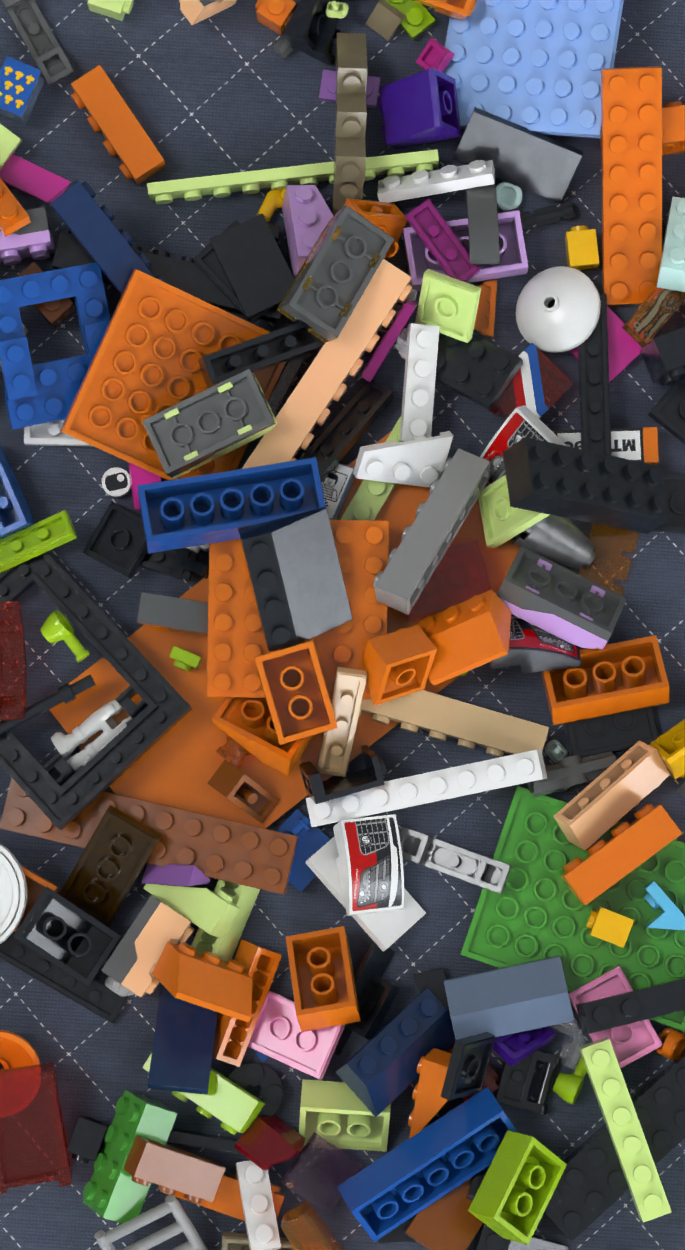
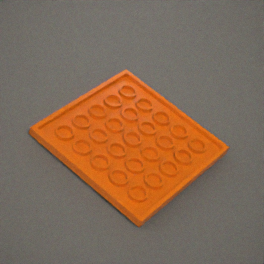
M134 268L60 431L167 480L236 470L248 443L172 479L166 474L142 421L208 389L198 363L202 356L271 332ZM286 361L254 372L267 402Z
M330 520L353 620L306 640H313L329 699H331L337 667L364 670L362 659L368 640L375 636L387 634L388 606L376 601L373 583L377 574L380 571L384 572L388 565L389 521ZM241 540L209 544L207 697L266 698L254 657L268 653L269 650L264 638ZM366 679L362 699L371 700L368 683Z

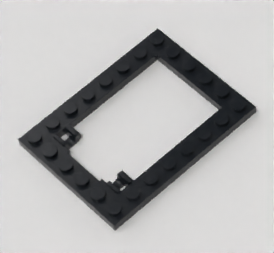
M45 552L0 573V615L36 583L130 685L115 699L132 717L126 723L127 727L85 766L81 765L76 771L60 753H57L42 766L11 730L0 735V765L59 830H63L190 712L192 707L51 555ZM137 693L143 699L138 705L131 700ZM55 769L62 774L57 780L51 776Z

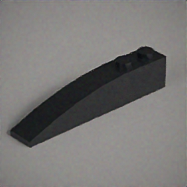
M685 978L576 1004L583 1034H590L685 1010Z

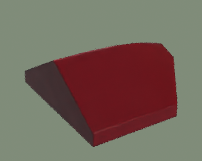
M277 1116L257 1117L235 1143V1149L262 1170H267L271 1165L289 1160L303 1150L305 1138Z

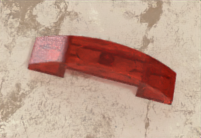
M19 601L0 602V721L25 719L27 699V663L22 613Z

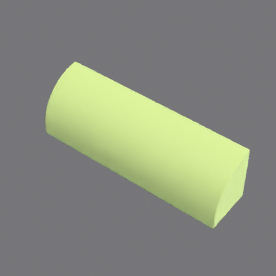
M218 879L214 892L217 893L219 889L227 892L234 897L232 903L241 909L222 939L208 934L199 927L191 946L196 949V952L204 954L205 951H210L218 955L222 961L228 962L234 955L260 889Z

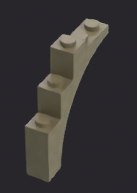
M337 33L335 149L332 214L335 219L347 198L363 200L366 164L365 132L368 69L365 33Z

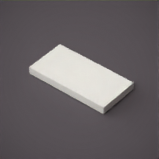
M334 836L305 863L345 908L335 861L339 854ZM404 888L403 909L353 915L352 917L384 952L422 918L426 912Z

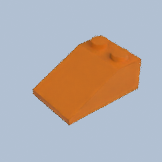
M226 697L212 718V722L262 763L289 776L314 737L312 735L280 745L266 698Z

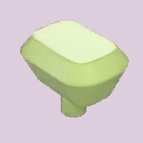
M331 1L327 4L326 15L331 18L342 19L348 14L349 6L347 3Z

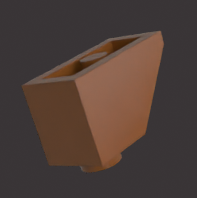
M227 760L223 761L208 781L210 786L261 824L279 801L273 794Z

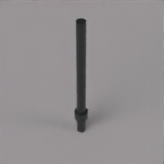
M90 674L71 685L67 683L57 688L58 692L1 721L0 735L62 702L67 704L75 700L76 695L96 685L92 675Z

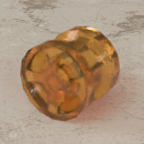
M228 735L225 745L220 746L216 752L240 769L243 765L242 760L244 757L251 753Z

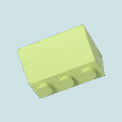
M302 1079L299 1134L305 1138L304 1146L387 1152L391 1103L375 1117L345 1082Z

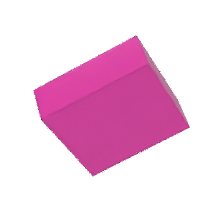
M431 37L417 58L416 63L425 70L435 68L443 72L454 56V53Z

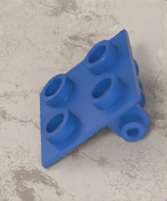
M296 809L277 832L299 837L289 882L302 892L316 876L305 862L331 839L318 827H311L310 820Z

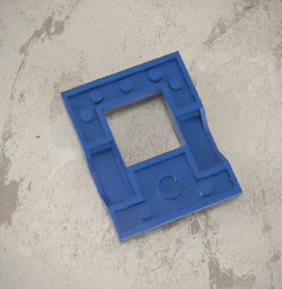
M96 262L0 280V363L11 429L66 419L110 323L101 269ZM74 297L85 355L32 365L19 307Z

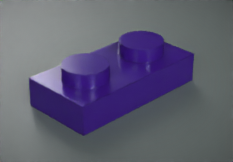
M550 1026L500 1036L495 1039L493 1050L513 1067L552 1041L556 1032Z

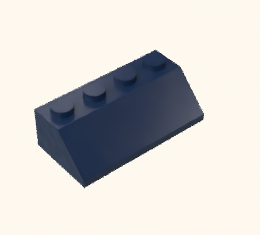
M426 988L415 996L336 1071L339 1077L375 1117L420 1076L417 1073V1066L422 1056L425 1057L433 1048L446 1051L455 1042L456 1039L448 1010Z

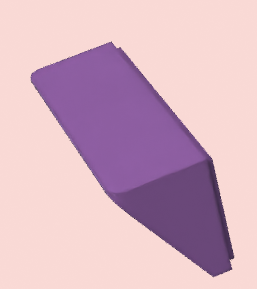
M148 863L142 878V883L175 886H194L210 882V878L206 877L195 865L167 864L163 867Z

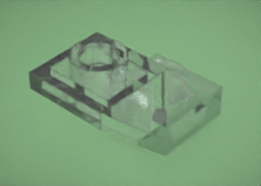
M574 1017V1021L550 1027L572 1036L570 1042L564 1041L559 1057L563 1058L562 1065L575 1070L581 1054L578 1047L584 1045L585 1040Z

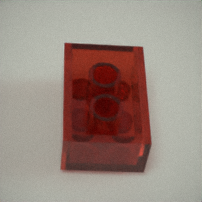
M478 540L447 549L408 615L405 614L407 622L432 616L446 610L450 606L457 605L471 599L475 595L491 590Z

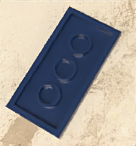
M162 984L148 1088L208 1095L218 1012L177 999Z

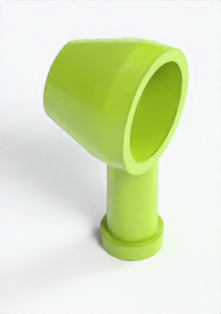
M58 610L52 612L40 629L42 635L51 644L64 640L76 656V660L78 662L84 660L90 653L88 650H85L74 635L72 625Z
M582 1056L577 1063L574 1073H560L553 1087V1091L571 1105L575 1103L587 1073Z

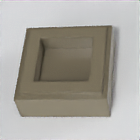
M380 0L365 24L389 41L394 36L405 15L385 0Z

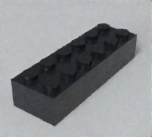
M526 437L503 451L510 507L646 534L670 521L662 466Z

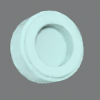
M506 181L497 185V208L503 212L516 210L522 201L520 187Z

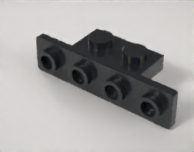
M374 941L370 945L354 975L360 1021L345 1024L333 1054L337 1056L341 1054L352 1031L370 1040L380 1027L400 989L382 978L395 953L392 949L388 948L383 952Z

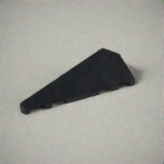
M301 0L282 34L292 47L325 64L333 65L335 57L331 56L333 41L337 38V33H341V31L336 29L339 18L328 17L326 15V7L331 1L347 3V0Z

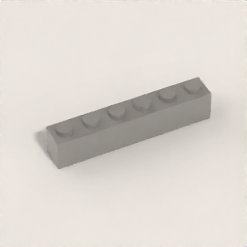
M459 448L453 458L449 457L447 459L441 478L433 482L427 501L419 505L415 521L411 526L408 525L405 528L401 538L402 542L398 549L394 548L391 551L387 561L388 565L384 572L380 571L377 574L373 583L376 601L407 615L410 613L491 477L490 461Z

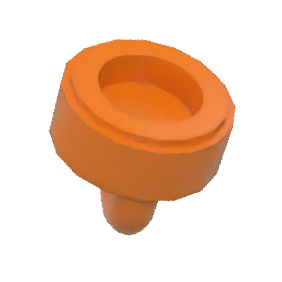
M666 1028L658 1034L661 1042L665 1039L663 1046L655 1050L660 1055L674 1061L681 1056L685 1049V1034L672 1028Z

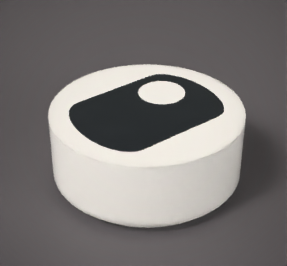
M110 468L102 477V487L108 495L122 497L131 489L130 475L122 468Z

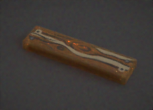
M656 286L622 328L643 348L684 302L685 292L657 288Z

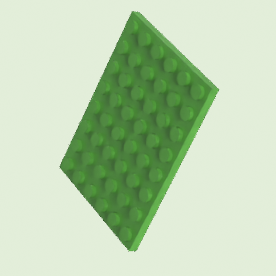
M517 786L492 858L511 866L502 894L482 888L460 955L498 968L560 955L568 992L574 991L617 966H620L633 990L685 978V930L646 928L645 926L662 910L660 908L654 910L643 898L647 894L643 888L649 882L655 881L685 916V843L673 840L590 903L582 905L560 876L565 872L562 867L572 859L579 857L582 860L589 855L587 850L584 851L567 840L554 818V815L567 803L546 795L533 797L528 789ZM618 821L615 826L606 831L597 841L603 839L606 842L613 837L610 831L621 824L622 821ZM599 906L634 920L624 948L588 934L590 928L585 926L591 910L597 911ZM685 1010L649 1019L685 1032Z

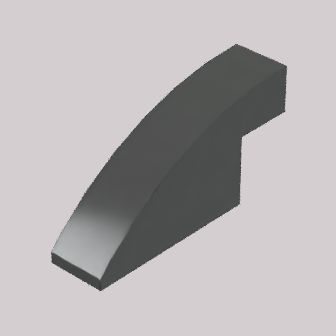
M141 592L137 622L139 624L166 627L172 631L208 636V603Z

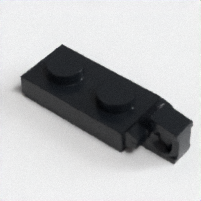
M185 548L149 554L147 551L139 565L141 568L181 580L190 581L191 575L207 579L209 574V565L197 561L198 555Z

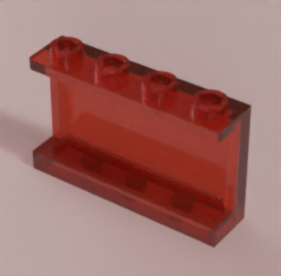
M54 1062L0 1070V1195L7 1194V1189L11 1187L59 1180L60 1187L72 1185L73 1171L70 1154L67 1151L68 1142Z

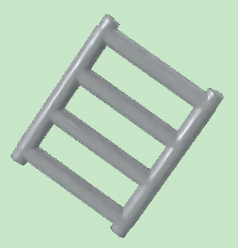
M174 1194L166 1196L165 1202L107 1232L99 1230L94 1235L102 1250H116L112 1242L172 1213L176 1222L122 1250H148L182 1232L188 1241L171 1250H208Z

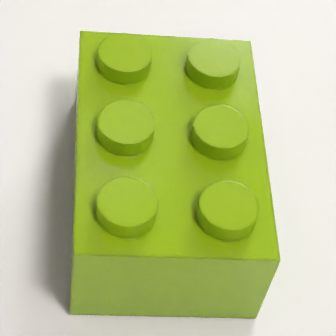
M507 1130L468 1211L502 1238L529 1245L567 1164L534 1137Z

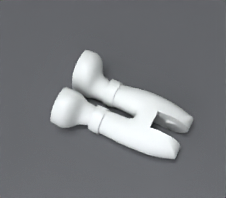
M116 700L110 701L92 713L80 726L75 727L71 734L65 735L62 732H56L51 737L58 752L66 758L77 746L85 743L88 738L98 731L103 730L100 736L84 747L85 749L67 760V763L75 771L81 765L85 766L126 728V723L132 719L130 716L119 725L114 721L112 717L123 709Z

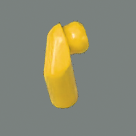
M286 188L269 191L257 216L263 213L266 222H269L274 211L282 208Z

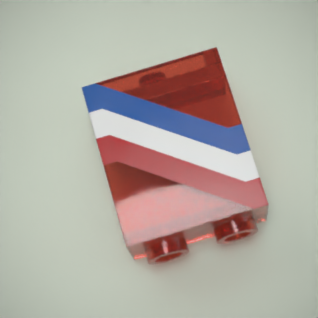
M533 343L518 356L522 359L523 365L492 411L489 410L492 414L498 412L505 421L516 407L524 405L540 418L574 385Z

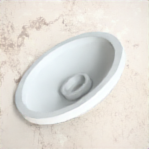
M559 266L541 271L528 281L519 295L516 305V321L520 333L527 342L533 343L537 349L545 352L560 353L574 349L592 334L598 323L601 310L598 290L591 279L577 269ZM551 300H555L554 306L548 308V303Z

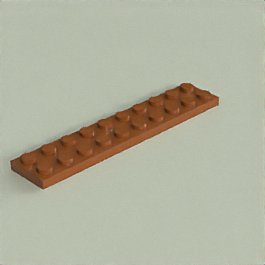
M11 777L0 829L86 848L107 808L112 805L162 835L146 863L163 867L167 864L195 865L206 877L283 895L286 894L298 836L108 792H102L63 830H59Z

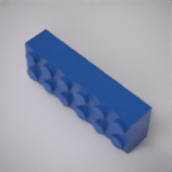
M316 457L137 485L148 554L240 539L238 532L240 528L326 507Z
M486 1087L455 1109L450 1110L431 1125L423 1128L407 1141L399 1144L380 1159L375 1160L356 1175L348 1178L337 1188L352 1214L375 1242L491 1165L507 1130L517 1132V1130L489 1088Z

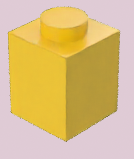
M585 225L572 227L571 231L566 232L564 237L568 267L579 271L597 269L599 266L596 229H588V226Z
M598 906L597 911L591 910L585 927L590 928L589 935L624 948L634 920Z

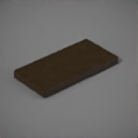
M110 805L59 895L109 928L162 835Z

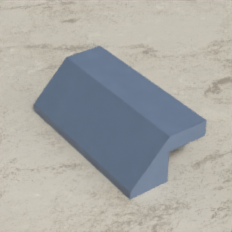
M560 955L444 980L456 1040L484 1032L500 1037L574 1021Z

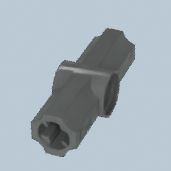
M612 751L581 758L579 755L569 756L559 760L555 765L545 767L547 779L528 782L527 785L533 797L563 790L565 793L580 791L586 788L617 759Z

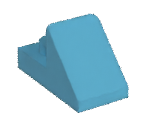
M655 881L649 882L643 888L647 893L643 898L654 910L660 908L662 912L645 927L685 930V916Z

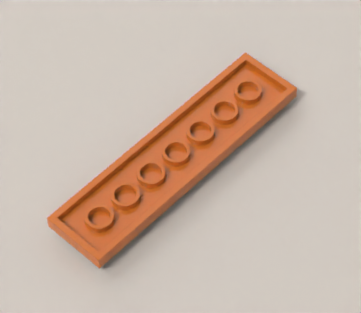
M662 67L601 68L602 294H606L607 305L655 303L662 292V288H657L662 257Z

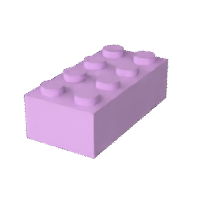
M519 210L498 213L499 264H477L480 272L467 280L466 283L527 274L529 267ZM468 218L446 221L469 253ZM403 228V242L408 273L412 277L410 285L413 287L412 289L421 291L423 275L427 269L446 274L413 228Z

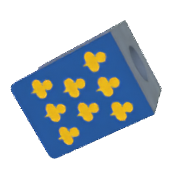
M11 57L5 58L0 70L1 116L26 126L44 84V79L40 77L41 71Z

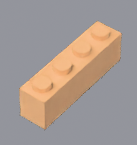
M639 740L558 811L554 818L567 840L585 851L596 843L597 839L606 831L615 826L632 808L636 807L650 792L659 787L671 774L657 749Z

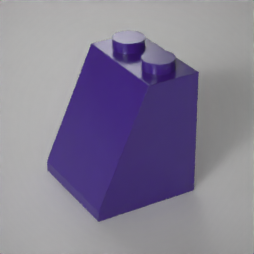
M431 68L380 87L381 97L378 98V106L383 114L384 125H382L381 133L386 145L395 149H401L462 136L454 78L435 68Z

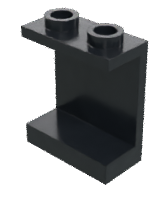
M363 745L361 749L366 769L346 774V777L339 776L322 781L320 772L310 761L301 763L299 767L306 793L315 804H319L384 785L382 775L387 774L383 758H379L376 751L373 752L367 745Z

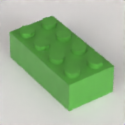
M128 1090L124 1091L123 1096L116 1103L114 1120L105 1132V1143L101 1153L97 1155L94 1161V1172L91 1180L84 1187L82 1201L102 1218L121 1224L140 1214L151 1182H149L148 1186L133 1182L131 1180L132 1175L124 1170L136 1135L166 1145L178 1114L155 1099Z

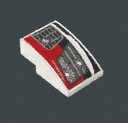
M525 405L515 408L480 456L490 461L491 477L487 482L489 485L506 475L503 451L526 437L567 446Z
M396 814L340 820L333 827L339 854L335 861L347 916L403 909L404 870Z

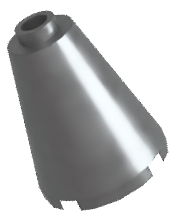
M549 515L515 536L517 539L511 543L516 548H527L547 559L580 570L583 566L588 568L596 556V553L593 552L595 545L571 520L555 515Z

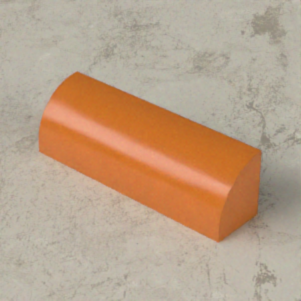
M241 939L234 960L245 966L244 971L253 979L251 1019L248 1023L218 1013L212 1055L214 1059L240 1067L281 960V954Z

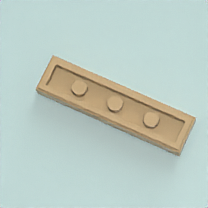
M337 667L330 702L338 728L323 733L317 763V770L320 774L346 777L367 679V671Z

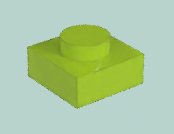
M173 646L169 655L171 659L175 660L174 666L190 672L191 667L198 670L202 661L200 656Z

